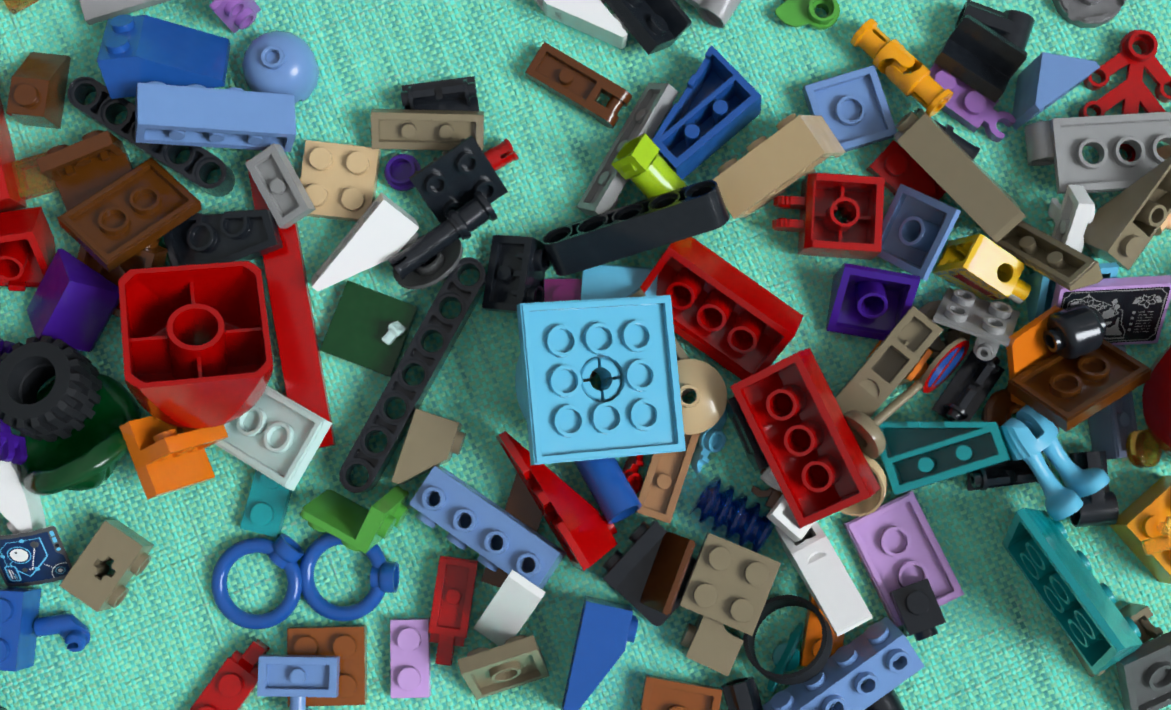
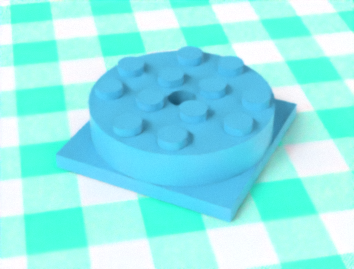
M671 295L534 302L516 305L521 352L516 366L515 388L519 407L527 422L531 465L686 451ZM592 371L600 376L601 386L599 390L593 388L590 381L583 382V380L590 378Z

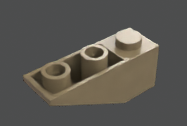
M1171 156L1098 209L1093 221L1087 225L1083 235L1084 246L1098 258L1110 263L1117 262L1119 267L1129 270L1171 213Z

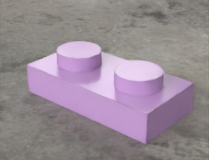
M430 618L390 620L391 698H429L431 696L430 633H428Z

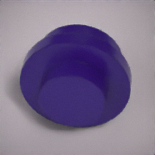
M396 155L386 164L384 171L385 179L393 189L409 191L415 187L409 177L415 174L414 171L421 170V166L411 155Z

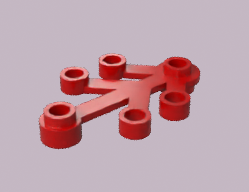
M1133 30L1126 34L1119 45L1120 53L1101 65L1094 72L1100 76L1101 83L1094 82L1091 75L1083 81L1085 87L1089 90H1099L1108 83L1109 76L1128 65L1126 80L1097 101H1089L1082 106L1078 113L1079 117L1088 116L1087 108L1095 110L1096 116L1105 115L1106 111L1122 100L1121 114H1137L1139 105L1145 113L1166 112L1157 99L1163 103L1171 102V96L1164 92V85L1171 88V77L1155 57L1158 43L1152 33L1145 30ZM1132 45H1138L1141 49V54L1136 53ZM1144 70L1157 84L1155 87L1156 98L1142 81ZM1121 144L1119 149L1125 150L1128 155L1126 161L1133 162L1136 157L1134 148L1129 144Z

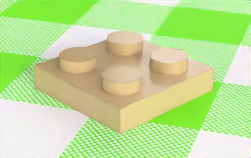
M305 140L300 181L316 209L307 216L357 222L375 201L381 157L380 149Z

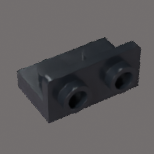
M604 0L648 55L670 47L691 25V20L675 0Z
M493 235L482 303L483 309L517 313L516 305L520 303L544 302L543 284L545 271L549 267L550 259L541 241L533 237Z

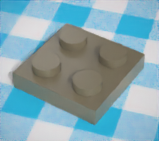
M707 532L678 605L753 636L781 562Z
M524 635L514 636L506 640L504 645L491 649L477 648L470 651L467 657L457 660L460 673L476 700L549 676L546 662L534 635L528 637Z

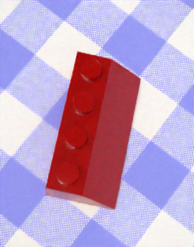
M693 237L671 243L640 286L645 293L657 277L656 296L671 295L674 332L741 380L769 367L793 339L803 319L802 314Z
M810 348L799 351L730 386L800 528L870 498L880 489Z

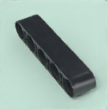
M79 77L70 83L67 90V97L70 103L91 120L212 196L222 197L233 190L235 185L233 171L212 153L198 146L135 143V105L125 98L111 99L107 87L90 77ZM92 92H97L95 100L85 105L86 96ZM123 111H128L126 120L121 124H115L117 115ZM190 150L189 159L185 163L177 164L176 158L181 151ZM215 169H221L220 179L216 183L207 184L208 174Z
M706 180L558 227L548 232L541 241L555 273L559 276H566L712 231L723 226L729 220V214L717 182Z

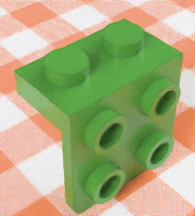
M395 486L374 503L370 510H367L333 490H326L303 506L300 516L307 520L309 526L320 532H328L339 538L348 549L362 551L366 554L381 539H385L394 526L398 528L409 509L404 504L410 493L399 486Z

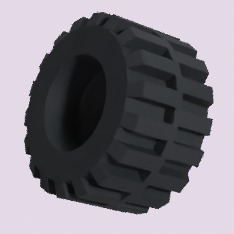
M35 336L27 338L26 344L23 345L18 342L12 346L13 351L11 353H3L0 357L2 360L0 364V419L3 420L2 422L38 441L44 439L47 442H55L58 436L62 439L71 437L73 429L77 431L85 427L83 422L87 417L92 419L96 413L92 410L94 404H100L101 396L97 394V391L102 389V381L96 378L99 375L97 368L84 355L58 338L55 340L51 336H42L41 339ZM56 376L55 383L49 394L36 402L37 393L43 383Z

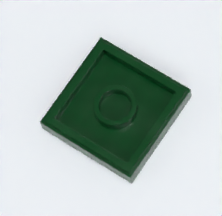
M347 280L320 351L392 377L419 308ZM399 321L406 327V330L391 345H387L381 339L389 330L388 325Z

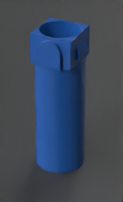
M615 458L574 461L608 524L620 522L641 508V502Z

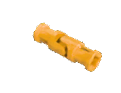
M870 19L865 22L853 35L850 43L854 47H860L873 59L872 64L881 73L885 74L906 96L911 95L926 109L925 112L930 117L938 113L954 93L950 89L945 90L930 76L931 71L910 54L896 39L891 40L877 27L878 23L875 20Z

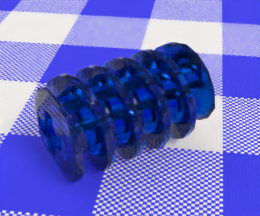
M715 477L703 489L690 514L696 509H700V523H703L710 517L714 518L711 530L715 532L725 525L727 527L725 539L728 540L737 533L740 535L738 545L743 547L748 542L753 543L751 550L758 553L774 527V523L772 524V521L766 517L770 510H766L759 516L760 503L753 502L746 508L747 495L742 493L733 499L734 487L728 485L720 491L721 479Z

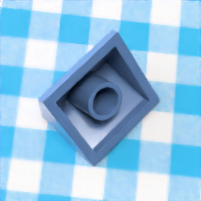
M1042 52L1018 75L1012 113L1016 121L1012 127L1017 130L1069 93L1100 68L1098 63L1092 60Z
M900 184L883 219L881 253L877 256L927 281L961 211L945 202Z

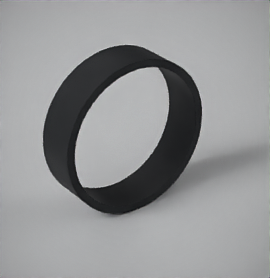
M780 595L766 600L753 636L746 633L743 636L744 649L752 665L769 680L784 685L800 684L816 676L826 665L833 643L832 632L825 617L811 602L795 595ZM787 606L803 607L814 612L822 626V643L813 661L805 668L790 674H775L763 669L756 658L754 650L755 635L762 621L775 610Z

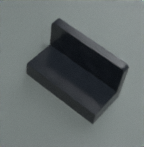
M967 14L943 44L934 63L996 103L1004 93L1010 78L1023 64L1028 54Z

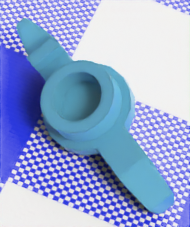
M726 409L721 419L712 428L700 434L699 442L691 460L692 469L696 473H700L702 466L709 462L710 459L707 458L709 453L719 452L725 445L726 436L722 432V428L727 420Z

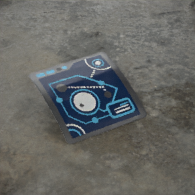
M55 526L0 536V573L5 584L9 587L39 585L62 580L72 568Z

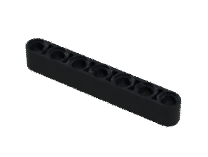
M471 257L462 258L455 269L448 275L368 418L339 473L340 482L348 491L354 493L368 492L380 480L411 424L415 409H419L485 290L487 274L482 263L477 259ZM467 269H475L480 273L479 280L472 286H466L460 282L462 272ZM449 301L459 302L462 307L460 314L454 319H447L442 316V308ZM430 334H440L443 337L442 347L436 352L426 351L424 348L425 338ZM413 366H420L424 369L425 373L423 381L418 385H408L406 381L407 371ZM395 399H402L406 404L405 414L399 419L390 418L387 412L389 403ZM376 432H383L387 437V446L383 451L374 453L369 447L370 437ZM363 465L367 469L369 477L364 485L358 487L351 481V472L354 467Z

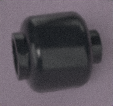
M1084 304L1072 305L1049 316L1047 330L1043 334L1044 342L1051 352H1056L1060 357L1067 360L1075 359L1097 350L1102 345L1104 335L1106 334V324L1102 315L1096 309Z

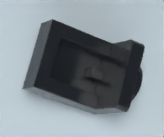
M928 578L890 592L904 628L901 632L905 637L914 634L916 642L938 634L935 626L946 623Z

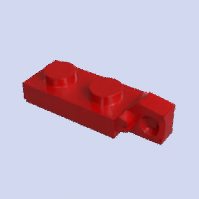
M440 555L428 633H430L429 642L438 643L435 664L451 666L455 646L464 647L465 638L468 636L479 562L477 560Z
M257 639L256 642L253 641L244 654L236 650L232 656L227 658L190 710H239L258 684L259 656L262 654L266 655L270 647Z

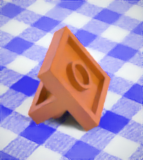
M154 416L128 421L119 426L147 500L214 478L215 475L205 448L228 437L224 425L198 429L182 428L167 424Z

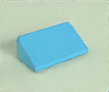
M602 264L583 270L581 300L626 298L640 288L653 268ZM657 277L645 292L646 296H656Z

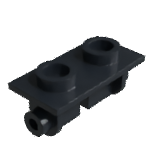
M475 76L402 85L401 99L404 109L479 111Z
M972 349L932 410L949 422H970L1005 371V369L999 366L1001 360L996 356L988 361L980 360Z
M1011 458V460L966 473L968 491L987 490V488L1032 482L1039 483L1023 459L1015 461Z

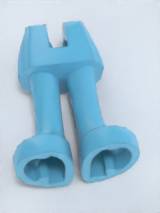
M1027 404L1017 412V419L1010 418L1000 426L1003 440L1011 458L1015 461L1023 459L1038 480L1046 498L1045 507L1047 513L1054 521L1063 520L1076 513L1083 506L1082 497L1100 491L1109 483L1110 478L1105 470L1096 467L1081 469L1077 466L1057 438L1058 428L1054 423ZM1041 451H1043L1057 470L1064 486L1057 480L1046 464Z

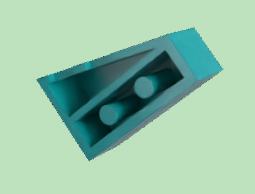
M906 421L883 422L879 426L886 439V449L881 454L894 495L1011 460L997 422Z

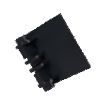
M472 135L466 139H461V143L447 152L443 151V155L433 158V162L419 171H414L415 174L409 177L440 224L446 220L445 216L449 210L453 209L456 211L474 198L473 193L476 191H480L489 204L508 192Z

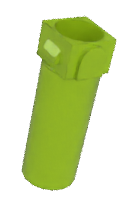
M646 133L625 142L611 163L625 180L630 178L648 199L687 186L658 154L660 149Z

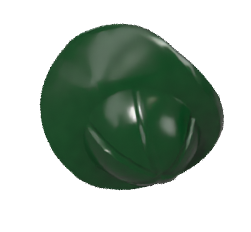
M99 373L96 378L102 381V389L97 391V394L101 396L100 404H94L92 410L96 413L92 419L87 417L83 422L85 427L80 431L73 429L71 437L62 439L58 436L55 442H47L44 439L41 441L32 439L20 432V436L25 437L28 454L26 462L20 465L22 484L29 492L45 496L64 490H90L97 488L110 477L119 460L129 452L119 426L128 421L141 418L136 401L121 383ZM55 379L37 393L36 402L49 394Z

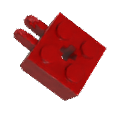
M829 173L807 174L801 183V196H776L773 202V206L780 209L800 210V220L778 218L772 220V228L777 231L799 232L798 255L872 260L881 253L885 177ZM837 210L841 211V217L847 218L844 223L839 222L835 218L834 214Z

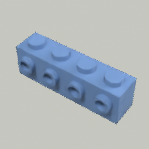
M159 81L137 83L135 143L262 151L274 143L280 144L285 152H291L296 137L295 96L292 94L245 91L237 87L215 89L206 88L198 84L176 86L166 85Z
M434 466L409 503L410 506L418 511L415 515L416 518L431 528L439 525L449 532L446 538L463 550L467 546L480 554L477 560L485 567L494 572L500 568L507 574L514 570L540 589L544 588L567 553L443 467Z
M886 616L881 621L869 626L863 634L849 644L840 647L835 654L829 657L824 668L812 679L800 684L790 685L785 690L776 693L762 707L764 710H865L925 666L905 635Z

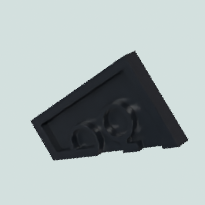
M267 209L224 212V214L210 215L196 213L163 235L171 266L250 261L283 248L277 223L272 213Z

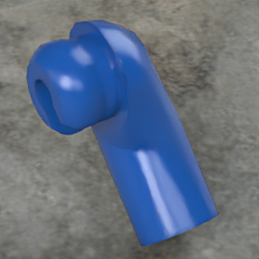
M66 613L39 617L34 621V631L37 637L59 634L65 640L64 642L68 644L67 649L69 651H82L90 641L88 627L73 614Z

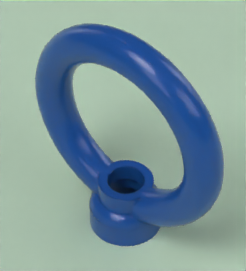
M327 532L311 543L301 559L299 567L302 576V595L315 612L330 620L353 621L362 618L378 606L385 592H397L399 564L398 562H387L384 553L376 544L366 553L372 564L370 572L371 589L361 601L353 605H334L320 595L314 581V569L319 557L329 548L343 545L339 538Z
M281 534L275 541L265 538H248L230 546L218 559L211 579L213 598L220 612L232 623L247 629H266L283 622L295 610L301 597L302 575L297 561L304 555V550L286 534ZM251 553L268 555L275 565L284 569L287 578V591L282 602L275 609L263 614H251L241 610L234 604L227 589V577L231 567L238 559Z

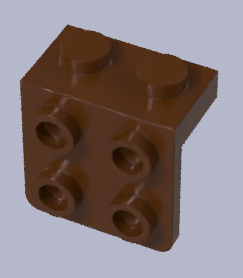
M108 130L89 132L82 137V141L70 146H55L47 151V155L36 159L41 173L56 182L67 211L133 169L122 141Z

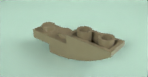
M913 305L835 396L842 413L857 410L871 417L921 359L920 357L941 334L943 329Z

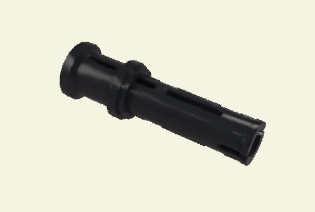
M480 191L473 193L474 198L456 211L453 209L449 210L444 222L393 258L388 259L402 280L459 238L462 241L464 239L468 240L471 237L472 231L488 220L494 221L497 219L495 211Z

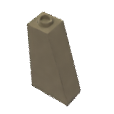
M922 108L916 114L910 111L895 126L898 132L894 137L901 147L996 243L1026 217L1016 201Z

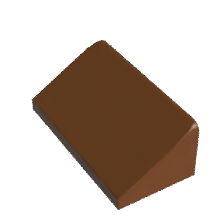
M666 532L640 598V602L643 605L665 615L671 613L696 545L695 541Z

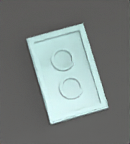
M266 386L260 399L248 412L224 424L228 437L215 443V445L283 487L294 491L332 423L273 388Z

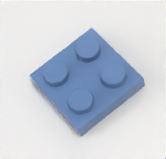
M875 65L808 84L802 89L810 115L823 117L845 152L894 138V135L897 133Z

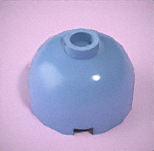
M276 30L263 33L251 42L244 53L242 63L246 84L253 92L292 94L295 96V103L300 100L303 102L309 98L317 86L319 67L316 57L308 44L291 32Z

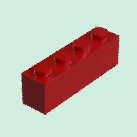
M42 207L1 212L0 286H8L9 291H25L26 287L38 288L56 254L54 236Z

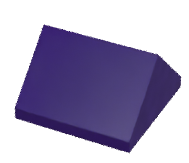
M58 249L26 309L35 336L38 339H41L42 336H51L55 340L58 338L76 350L92 351L119 303V287L64 249Z
M844 263L833 276L826 330L884 340L912 307L920 283V276Z

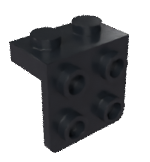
M653 520L649 525L643 521L628 537L632 544L623 553L617 549L602 566L606 570L602 578L653 625L660 626L679 607V601L696 559L691 556L670 614L665 615L643 605L640 602V598L663 536L667 532L657 521Z

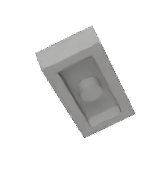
M273 143L245 163L279 228L287 229L316 210L280 144Z

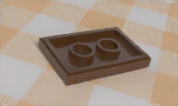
M151 157L57 218L60 226L110 272L202 210L200 201Z
M1103 339L1102 345L1097 350L1075 359L1067 360L1060 357L1057 353L1052 354L1010 379L1007 391L1067 432L1150 380L1152 369Z

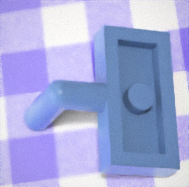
M262 654L258 659L257 696L290 697V710H311L306 706V697L336 698L339 696L340 656Z

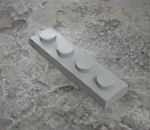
M648 83L576 206L584 214L596 216L611 211L616 207L618 196L630 178L625 180L611 163L625 142L645 133L651 140L654 138L655 132L662 120L669 114L673 107V101L679 93L670 84Z

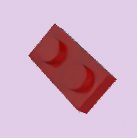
M894 140L866 169L874 177H885L884 186L894 195L900 184L938 200L946 193Z

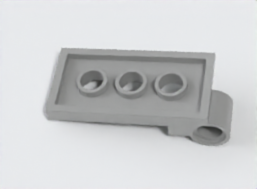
M1171 112L1052 118L1049 121L1029 124L1024 127L1028 165L1045 166L1054 164L1057 194H1065L1068 185L1084 186L1087 193L1124 191L1166 160L1157 153V144L1162 141L1171 147ZM1121 144H1129L1134 148L1136 157L1133 162L1126 161L1121 157L1119 152ZM1084 146H1091L1097 150L1099 155L1097 164L1088 163L1083 158L1082 150Z

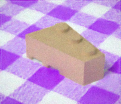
M796 113L787 116L776 125L778 129L776 133L768 139L766 136L756 139L747 146L746 149L749 153L739 160L733 158L717 169L719 175L712 180L717 182L725 206L733 219L749 216L772 201L774 197L786 192L785 188L802 176L806 177L807 174L815 173L814 168L830 156L838 158L846 153L822 116H797Z

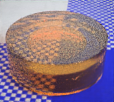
M1135 430L1128 435L1126 452L1130 462L1138 468L1156 466L1161 459L1162 448L1153 439L1149 430Z

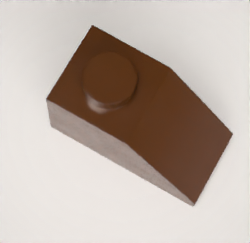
M31 52L12 75L6 113L23 125L61 129L71 58L66 55Z

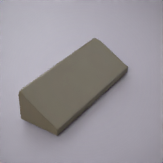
M1024 221L1018 223L998 243L991 237L989 238L1026 266L1070 291L1093 285L1103 280L1097 261Z

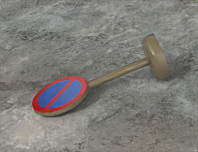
M961 337L949 344L930 364L922 379L916 380L873 419L857 410L847 411L843 414L863 453L871 459H877L886 449V439L879 426L918 391L921 390L923 393H929L935 390L955 371L969 349V341L966 338Z

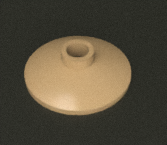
M697 359L677 360L680 395L682 396L683 391L686 389L694 390L697 395L696 400L691 404L683 402L681 397L684 434L692 435L705 432L721 419L726 409L727 388L720 373L704 361Z

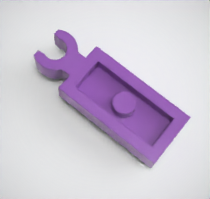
M934 63L930 68V76L945 90L950 89L954 93L941 110L972 132L983 126L988 138L992 141L1000 142L1005 137V134L997 129L996 123L1002 122L1005 126L1010 127L1015 123V117L1009 112H997L993 109L996 103Z

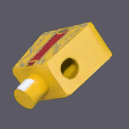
M982 234L949 241L933 271L937 276L964 290L970 291L978 298L986 301L1008 298L1017 304H1021L1031 291V285L1020 279L1025 268L1024 263Z

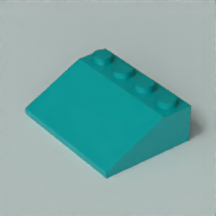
M1022 508L1015 513L1002 545L1090 669L1097 675L1135 652L1143 644L1139 638L1141 637L1140 630L1130 617H1123L1114 605L1116 599L1109 587L1104 583L1099 584L1090 572L1092 567L1087 557L1080 550L1075 551L1067 541L1068 534L1061 522L1051 519L1046 511Z

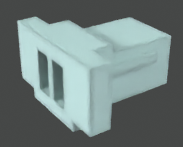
M399 321L388 325L389 330L381 339L387 345H391L398 336L405 332L406 327Z

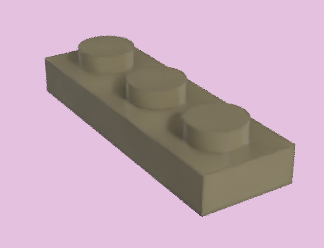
M371 110L372 149L449 151L461 143V139H466L472 135L481 150H484V111Z

